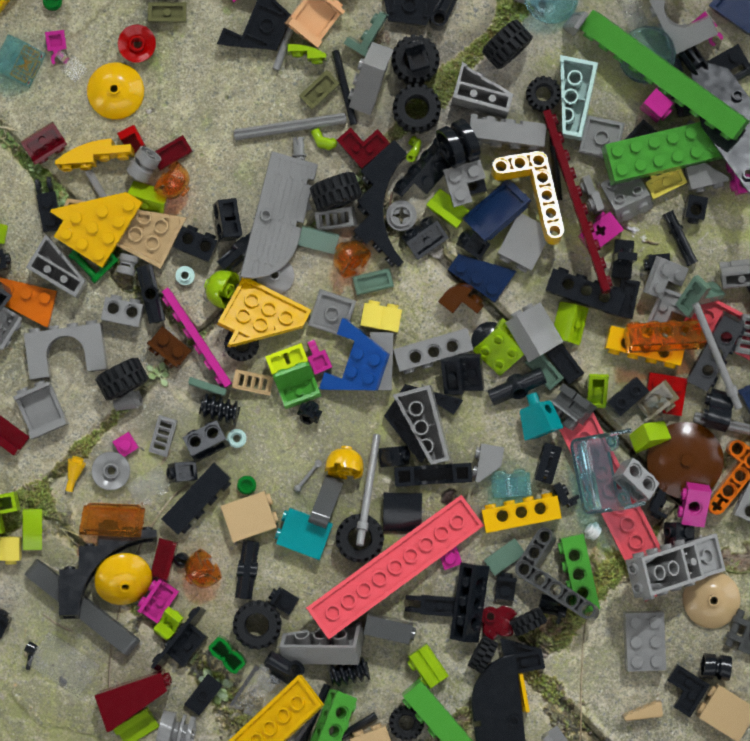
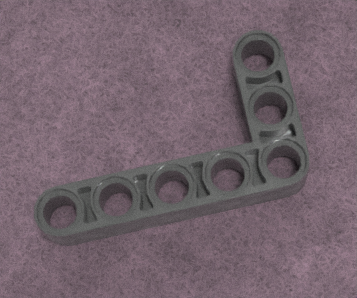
M548 528L539 529L515 566L516 574L582 618L589 621L597 619L599 608L594 603L539 569L556 543V535ZM545 533L550 534V539L547 542L542 541ZM539 549V556L532 558V552ZM528 565L529 572L523 575L522 568ZM544 575L545 582L538 585L537 579ZM556 586L561 587V592L558 595L553 594V589ZM572 596H576V604L570 606L569 599ZM592 606L593 613L590 616H586L585 609Z

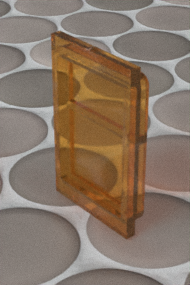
M88 503L83 507L79 535L141 537L145 508H141L140 505Z

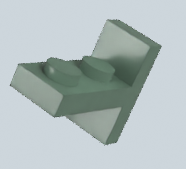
M383 11L379 12V14L375 13L370 21L372 23L369 31L366 29L361 36L362 43L349 36L344 44L361 55L366 56L371 43L375 40L389 15Z
M696 275L692 278L675 305L687 317H692L695 313L692 304L699 302L702 305L722 300L725 293L717 283L713 281L706 283L699 275Z

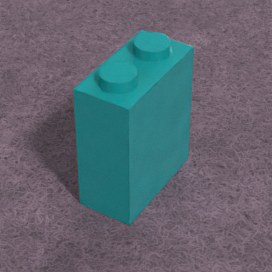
M291 507L289 511L285 510L281 521H284L282 529L278 528L274 538L277 539L276 544L320 560L333 523L328 522L325 529L309 523L310 514Z

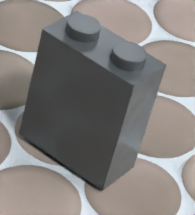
M368 612L363 634L409 644L410 640L414 641L416 628L413 627V622Z

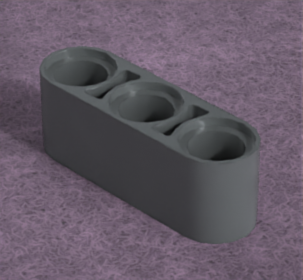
M326 474L310 514L309 523L326 529L344 481Z

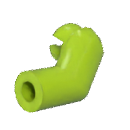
M319 128L311 131L319 148L332 150L337 146L336 139L323 137Z
M412 136L408 141V144L412 146L406 155V159L409 162H413L419 155L422 142L416 136Z

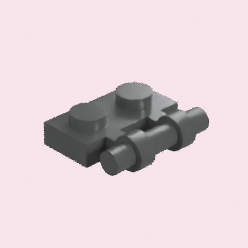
M738 609L736 616L734 615L732 618L733 624L730 632L727 631L725 645L732 647L734 640L738 641L737 650L750 654V616L748 620L743 619L745 611ZM740 624L745 626L742 637L737 635Z

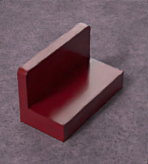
M0 415V446L13 456H17L30 437Z
M159 538L151 569L152 576L162 578L165 581L170 579L179 542Z

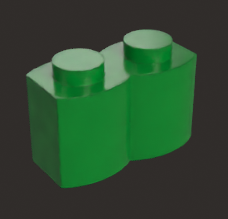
M219 635L208 646L211 654L215 658L222 660L225 668L231 673L236 674L247 662L244 655L240 651L233 649L230 641L224 636Z

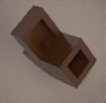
M458 283L451 286L438 301L451 313H454L462 302L477 314L484 306L480 297L470 294L474 287L466 283Z

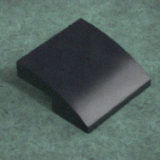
M465 354L441 359L444 394L463 395L464 391L484 390L481 354Z
M384 493L383 531H412L422 524V493Z

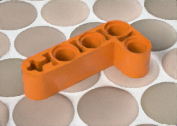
M732 440L726 446L727 453L737 463L711 495L708 512L718 515L723 513L750 479V466L747 464V458L750 456V447L740 440ZM735 443L741 447L738 454L732 452V446ZM738 470H741L744 474L741 481H737L735 478V473ZM727 485L732 488V493L729 496H725L723 493V488ZM717 495H719L723 499H726V501L724 502L720 500V498L717 497ZM720 500L718 503L719 509H713L712 502L717 503Z

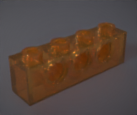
M688 319L686 321L669 320L667 322L650 321L648 323L631 322L626 325L624 330L627 353L699 350L706 343L704 333L699 321H696V319ZM680 332L685 333L687 336L681 335ZM661 333L667 334L668 337H664ZM642 334L648 335L649 338L644 337Z

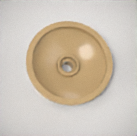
M722 572L696 581L695 585L685 587L683 592V607L686 614L694 623L705 628L725 626L732 621L734 615L736 616L737 610L740 607L741 598L736 583ZM712 597H716L717 602L715 604H711L710 599Z

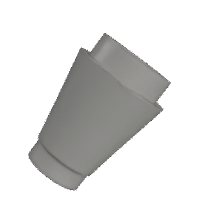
M132 390L113 400V405L116 411L138 409L139 406L143 405V399L139 391Z

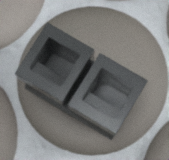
M563 383L559 389L561 392L551 402L560 419L564 413L568 415L563 425L573 431L579 423L583 425L597 407Z

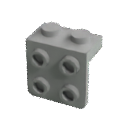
M609 179L601 183L602 190L613 207L615 219L619 223L628 221L632 217L653 208L650 193L641 179L611 185Z

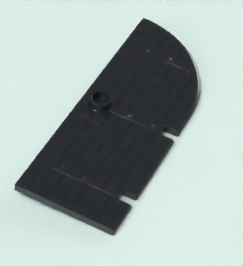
M515 654L503 656L489 664L479 675L474 685L471 699L473 722L481 721V726L474 727L476 741H526Z

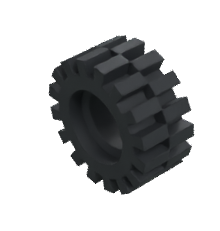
M536 77L528 85L526 100H528L529 106L533 107L532 109L542 112L549 109L552 110L558 104L561 98L560 86L556 83L555 79H551L552 77ZM546 87L550 90L551 96L547 101H540L537 98L536 91L538 88Z
M228 332L224 345L225 351L231 358L237 361H247L257 354L259 340L250 342L248 349L245 351H238L235 347H227L233 335V332Z
M537 607L514 618L509 623L515 635L520 636L545 624L547 619L541 607Z
M483 636L474 650L468 666L482 673L488 666V663H490L498 643L487 636Z
M400 705L390 715L389 727L391 732L402 741L416 739L422 733L421 731L424 727V722L421 724L415 717L417 712L412 707L408 709L406 705ZM408 715L413 718L414 725L411 729L404 730L399 726V720L402 716Z

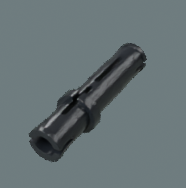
M674 210L663 214L662 216L670 229L668 232L672 234L687 267L698 262L682 230L683 226L679 224L674 214Z

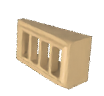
M236 369L232 388L270 396L273 377ZM241 374L244 375L242 386L239 385ZM248 376H252L250 388L246 387ZM256 377L260 378L258 389H254ZM267 379L266 389L264 391L262 390L263 380Z
M655 700L622 714V717L625 721L662 717V702Z

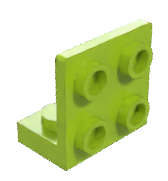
M504 318L497 323L495 329L473 350L476 354H481L482 360L500 376L524 355L505 323L507 321Z

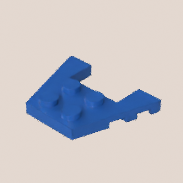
M342 318L337 334L354 340V344L343 377L324 372L319 389L378 391L390 354L374 340L367 337L363 331L355 327L351 321Z

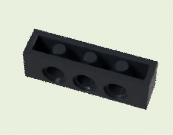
M558 267V270L553 268L545 289L546 292L618 318L626 298L623 289L613 286L610 293H608L610 300L608 302H601L599 296L602 294L598 280L591 282L582 274L571 275L569 270ZM566 280L573 281V288L565 289L563 287ZM589 286L592 289V293L589 296L582 295L581 290L583 287Z
M723 311L712 331V335L718 349H721L723 352L721 356L726 366L728 354H733L737 346L734 343L737 338H742L746 328H744L743 320ZM729 332L732 336L729 339H724L721 337V334ZM706 341L687 375V382L708 392L709 388H713L718 380L716 376L719 369ZM711 365L713 370L706 372L703 370V367Z
M460 563L450 639L479 643L490 566Z

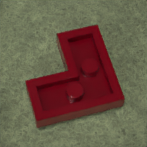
M350 127L336 140L361 169L390 144L378 129L365 141H362Z

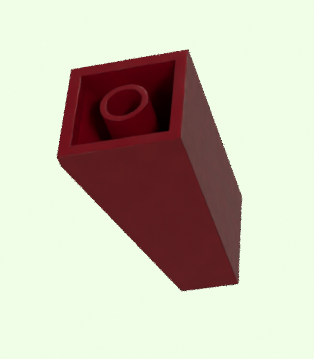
M165 669L101 690L94 695L106 731H112L167 692L172 683L170 673H166Z

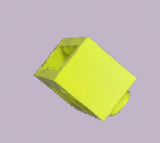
M302 343L265 356L272 375L281 369L292 368L300 362H309Z

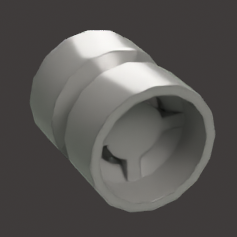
M141 146L135 154V159L131 160L126 170L136 180L147 183L153 174L152 169L155 170L161 157L152 149Z

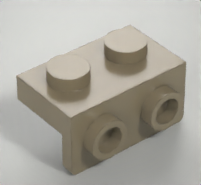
M666 380L637 402V405L647 417L643 421L645 423L650 420L655 422L662 417L661 412L663 410L668 412L676 406L674 402L679 397Z

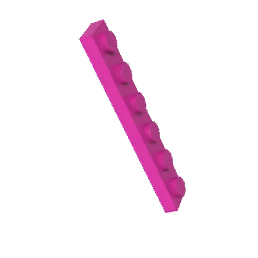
M170 288L164 289L162 291L164 294L161 297L167 307L171 305L175 311L172 315L178 323L180 321L183 323L185 328L182 330L188 339L193 338L196 343L193 346L198 354L203 353L206 360L204 363L209 370L213 369L217 376L214 378L219 386L224 385L227 388L233 383Z

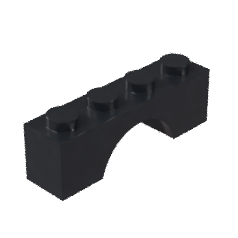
M471 463L394 467L395 487L473 482Z

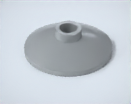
M288 262L277 271L279 274L278 278L274 279L271 275L256 278L257 283L282 294L293 284V267Z
M105 452L99 455L92 465V477L95 483L103 489H118L129 479L130 465L127 459L117 452ZM110 467L115 469L114 474H109L108 469Z

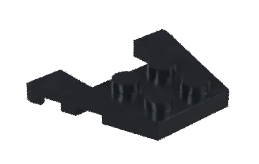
M257 0L243 35L223 28L217 45L276 51L287 27L284 23L291 14L276 0Z
M384 0L386 13L389 15L387 17L388 22L426 27L439 0Z
M405 384L399 393L418 387ZM434 392L437 405L454 415L463 400ZM394 400L384 417L422 463L426 455L415 438V434L412 432L398 403Z

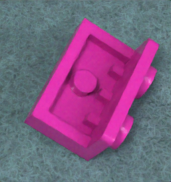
M161 578L158 581L154 580L148 588L151 592L147 598L143 596L137 604L140 607L137 612L144 614L157 624L161 620L164 611L171 605L179 593V590Z

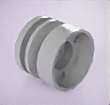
M164 710L156 741H194L197 730L196 717L191 716L189 724H186L187 715L184 714L181 721L176 722L177 713Z

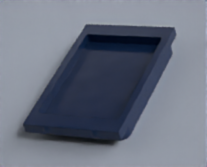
M713 0L709 4V7L717 14L750 36V0Z
M510 179L505 180L462 219L486 242L493 239L523 213L532 201Z

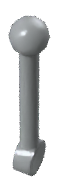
M316 460L315 465L303 480L294 486L295 492H300L301 487L313 472L322 466L321 460Z

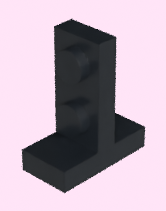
M615 239L611 278L631 279L632 264L637 261L638 253H634V241Z

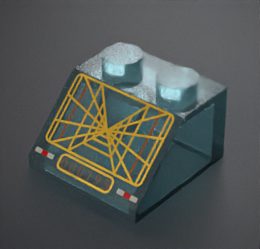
M8 34L0 50V75L30 88L46 53Z

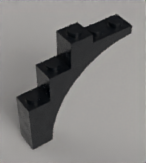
M395 140L361 170L363 176L360 178L368 186L371 184L372 187L357 200L359 204L357 208L363 215L368 214L369 216L353 230L355 233L353 237L360 245L364 243L367 246L373 241L372 247L379 254L383 252L387 256L386 262L392 268L394 266L399 268L404 262L394 250L388 238L383 214L384 197L389 181L396 168L407 155L405 150Z
M112 520L98 523V546H95L93 543L79 546V569L73 566L59 569L60 619H80L81 604L85 591L97 568L105 559L135 545L157 542V530H153L152 527H143L141 530L125 527L119 530L118 523H114Z

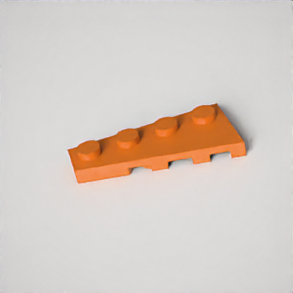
M0 277V282L8 286L12 293V297L5 306L45 327H49L58 291Z

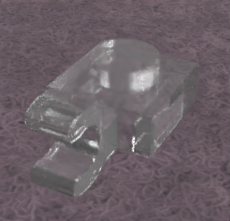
M61 50L55 54L64 64L60 69L74 83L88 70L74 55L69 59Z

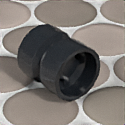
M704 653L701 662V678L713 679L716 676L718 680L729 681L732 672V656L720 655L716 657L715 654Z

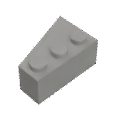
M374 42L371 43L365 59L361 58L357 69L360 70V73H356L352 83L356 86L355 89L351 88L348 99L351 100L349 108L371 115L388 68V62L393 54V49Z
M462 62L451 104L505 119L510 109L513 94L495 82L486 79L481 73L472 70L467 64Z
M45 235L26 268L72 296L79 298L88 281L48 235Z

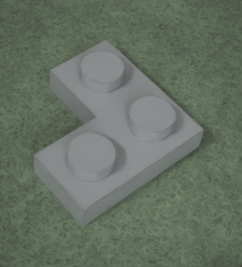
M481 160L469 162L457 168L452 167L443 170L453 207L472 203L467 184L486 178Z
M590 175L582 177L579 185L582 193L587 195L588 201H586L589 212L593 211L594 215L601 213L605 207L599 191L595 190Z
M656 256L643 292L662 299L667 283L671 282L682 286L689 269Z
M665 288L662 299L657 298L647 322L666 330L673 313L687 317L675 305L682 294Z

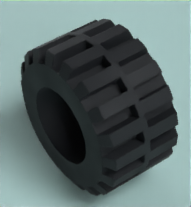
M516 19L494 35L484 46L482 53L497 69H501L529 45L533 36Z
M412 34L411 37H404L402 41L399 40L393 49L391 62L393 71L398 76L397 78L399 80L402 79L406 84L411 83L412 85L414 83L422 85L426 81L429 82L435 76L440 61L439 51L436 49L435 43H432L428 37L424 38L423 35L415 36V34ZM412 40L423 41L430 68L411 72V69L404 63V57L407 54L404 45H407Z
M414 83L412 86L409 84L406 88H402L393 102V114L397 125L402 127L404 131L411 132V134H422L424 131L428 132L439 120L441 103L437 93L435 94L431 87L429 89L427 85H419V83ZM412 99L425 101L428 105L427 115L422 119L410 118L405 110L407 102Z
M345 172L326 178L310 187L317 211H328L359 199L363 195L354 172Z
M131 358L104 371L95 380L106 400H114L147 382L149 377L139 358Z
M354 514L344 519L339 525L336 533V545L339 552L346 559L352 562L363 563L372 560L379 554L383 547L384 534L378 521L368 515L367 522L369 523L368 531L371 534V542L365 549L353 548L349 543L348 536L350 531L357 527V522L360 521L361 515Z
M252 600L242 605L235 614L233 632L236 635V639L243 646H247L249 649L260 650L269 647L276 641L281 632L282 619L276 607L270 605L269 602ZM260 613L268 619L269 627L265 634L255 636L248 632L246 621L252 614Z

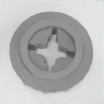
M396 201L387 209V222L395 230H408L416 222V210L407 201ZM401 208L404 214L410 215V217L403 219L402 224H400L398 217L393 216L399 214Z

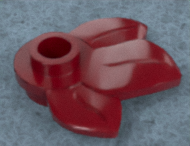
M504 605L498 608L492 606L484 608L482 622L484 623L483 632L485 636L492 640L496 638L497 634L505 637L512 636L513 629L509 622L517 615L515 610ZM488 613L494 614L492 620L487 619Z

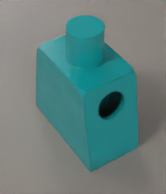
M537 392L526 396L529 406L520 410L525 441L540 438L563 428L550 400L540 402Z

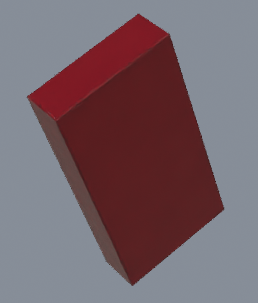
M183 135L155 151L161 157L157 167L162 171L193 152Z

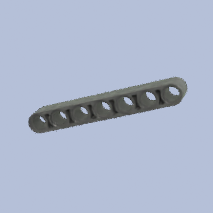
M36 559L26 571L25 576L59 602V575L42 561ZM84 595L81 604L80 620L123 654L129 656L140 642V639Z

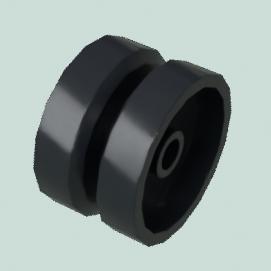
M461 118L451 123V127L445 126L436 131V140L440 151L451 167L457 168L465 164L466 159L470 161L480 156L481 151L477 137L466 120Z

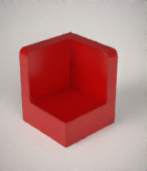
M135 125L117 133L124 145L131 144L134 153L138 151L139 147H146Z

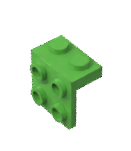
M300 362L292 368L281 369L273 375L285 409L321 397L309 362Z

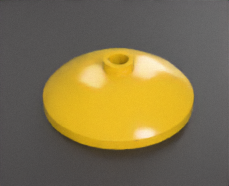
M118 62L108 63L99 67L91 75L87 85V96L90 105L99 115L107 119L120 120L131 116L139 109L144 99V84L137 71L129 65ZM112 86H117L116 92H111Z
M119 553L108 557L99 565L95 572L94 584L97 593L105 601L115 605H127L140 600L149 591L148 588L152 584V572L148 563L140 556L131 553Z

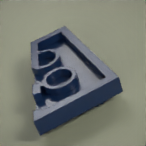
M458 254L448 268V271L465 283L473 286L475 290L494 303L517 272Z

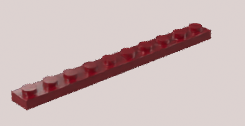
M550 109L543 111V118L545 124H547L546 127L602 294L610 293V287L613 284L610 275L606 276L604 269L607 266L604 257L600 258L599 256L600 245L598 240L593 238L594 227L592 222L587 220L586 215L589 213L586 204H582L580 199L583 196L579 185L576 186L574 181L577 178L573 167H569L568 161L571 159L568 150H564L562 143H565L563 134L558 132L556 125H559L556 114L552 115Z

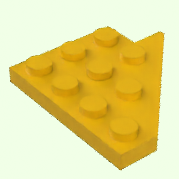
M128 192L51 209V213L63 220L54 237L103 268L143 202Z
M242 278L217 325L233 332L227 347L231 348L302 329L312 310L251 279Z

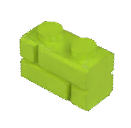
M427 643L408 655V665L412 671H418L420 674L418 679L420 678L429 689L449 676Z

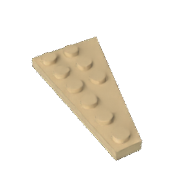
M67 198L64 206L85 201ZM139 210L117 246L161 269L178 237L181 227L188 217Z

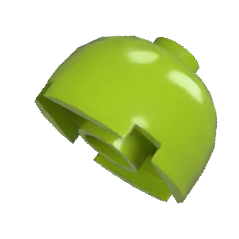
M220 270L216 271L205 281L206 297L212 305L225 309L235 292L236 283H240L239 275L232 271Z

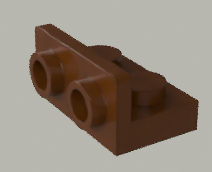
M163 326L147 342L150 346L148 350L156 356L158 354L165 358L163 362L170 368H173V366L179 368L192 352L189 347Z

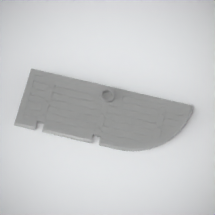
M271 151L240 277L256 279L269 276L283 268L292 258L302 229L296 227L297 221L304 223L311 195L310 187L312 185L307 184V180L315 179L318 164Z

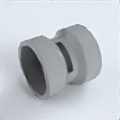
M120 253V264L117 266L116 272L135 276L136 270L134 268L135 264L138 263L139 257Z

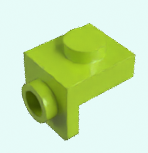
M168 607L164 611L161 620L153 628V631L168 641L176 633L184 618L178 611Z

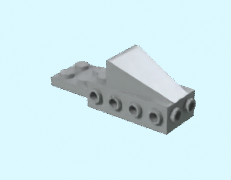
M717 533L687 542L684 539L673 541L674 545L672 546L671 543L660 545V548L647 549L645 553L632 554L633 558L625 561L634 598H643V601L654 599V595L669 594V590L671 592L682 589V586H693L696 581L726 571Z

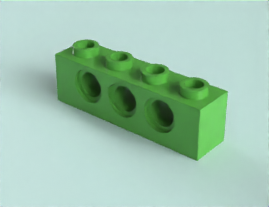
M580 533L560 538V543H557L559 554L564 556V561L561 563L563 572L567 573L569 579L566 580V586L576 593L580 588H586L587 595L584 598L594 603L600 610L584 534ZM577 550L579 553L578 559L570 560V551ZM581 569L583 576L580 579H574V570ZM572 596L573 599H570L571 606L576 604V596ZM592 606L585 609V613L593 611Z
M330 689L310 741H342L344 732L349 727L350 716L356 709L357 698L338 690ZM340 708L341 712L340 715L337 717L336 711ZM333 726L334 730L333 733L330 735L329 729Z

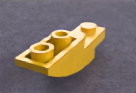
M112 138L101 139L80 145L55 160V165L63 172H70L78 168L80 170H91L92 167H97V160L101 162H107L118 158V160H128L129 157H134V149L131 144L115 145Z

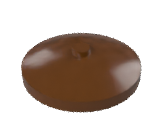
M678 422L668 425L667 428L672 439L649 448L646 455L647 470L660 483L658 488L670 496L681 498L682 488L686 487V482L709 485L710 489L714 487L721 476L724 465L723 451L718 439L707 428L696 423Z

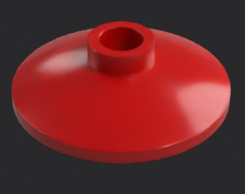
M135 24L126 27L118 38L119 52L130 62L140 63L148 60L156 48L154 34L143 25ZM136 42L141 43V46L139 48L134 47V44Z

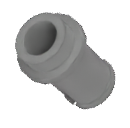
M293 137L292 157L305 160V157H307L304 147L305 138L298 137L297 139V137Z

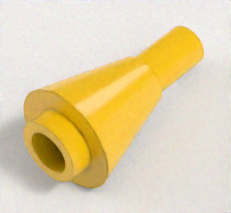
M73 456L68 458V482L65 489L68 492H73L75 482L86 466V463L83 462L84 459L81 457Z

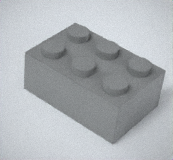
M661 610L623 612L625 670L627 672L666 670L664 612Z

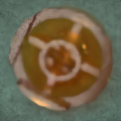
M175 161L168 167L171 170L167 171L166 174L164 172L154 186V192L168 200L176 199L180 195L184 197L190 190L188 187L190 175L187 169L178 161Z
M359 241L341 242L335 248L333 264L343 278H349L357 273L354 270L358 266L363 268L367 264L371 253Z
M198 549L188 557L185 563V578L190 584L200 588H208L218 583L222 575L217 563L213 566L209 560L211 555L203 549Z

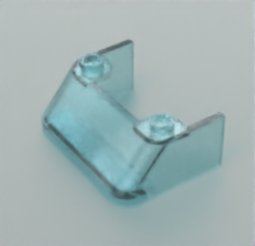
M631 428L572 440L570 448L582 509L586 514L620 511L646 505L645 501L631 503L628 491L617 489L616 482L612 479L614 469L610 451L618 449V435L632 432Z

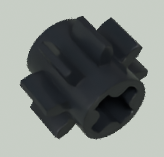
M308 401L306 404L302 402L297 415H300V420L304 424L310 425L313 422L317 424L322 411L319 410L320 407L316 402Z

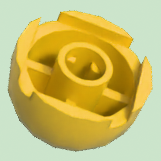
M341 446V448L333 450L327 457L325 472L328 471L329 476L339 479H347V476H354L353 479H358L363 476L364 463L362 457L357 451L352 450V447Z

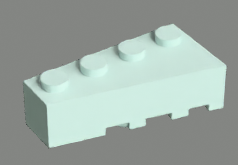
M560 55L563 137L582 141L598 70V62Z

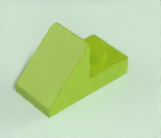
M589 374L587 377V400L597 408H606L608 374Z

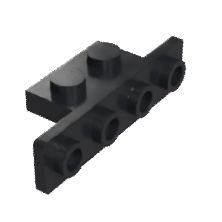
M436 138L433 140V144L421 154L420 159L410 166L407 174L397 181L393 192L403 197L413 184L423 193L428 194L443 177V170L451 167L440 155L441 151Z
M198 606L190 611L189 618L177 628V633L173 639L170 638L165 643V649L162 653L154 657L153 664L151 665L153 670L159 671L170 657L185 668L209 638L195 626L206 612L204 608Z

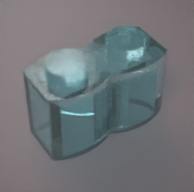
M515 469L513 474H506V470L494 471V475L490 476L492 499L532 495L530 472H525V469Z

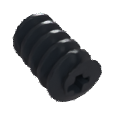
M206 393L201 402L199 415L203 412V417L206 418L210 413L212 420L218 415V421H222L225 417L226 423L233 419V425H236L241 406L238 407V401L231 405L230 399L223 403V397H220L217 402L215 395L209 400Z
M360 657L359 665H337V668L334 665H330L329 668L333 687L334 682L340 687L342 680L348 685L349 679L355 684L357 677L361 682L364 681V676L371 680L368 663L365 662L363 657Z

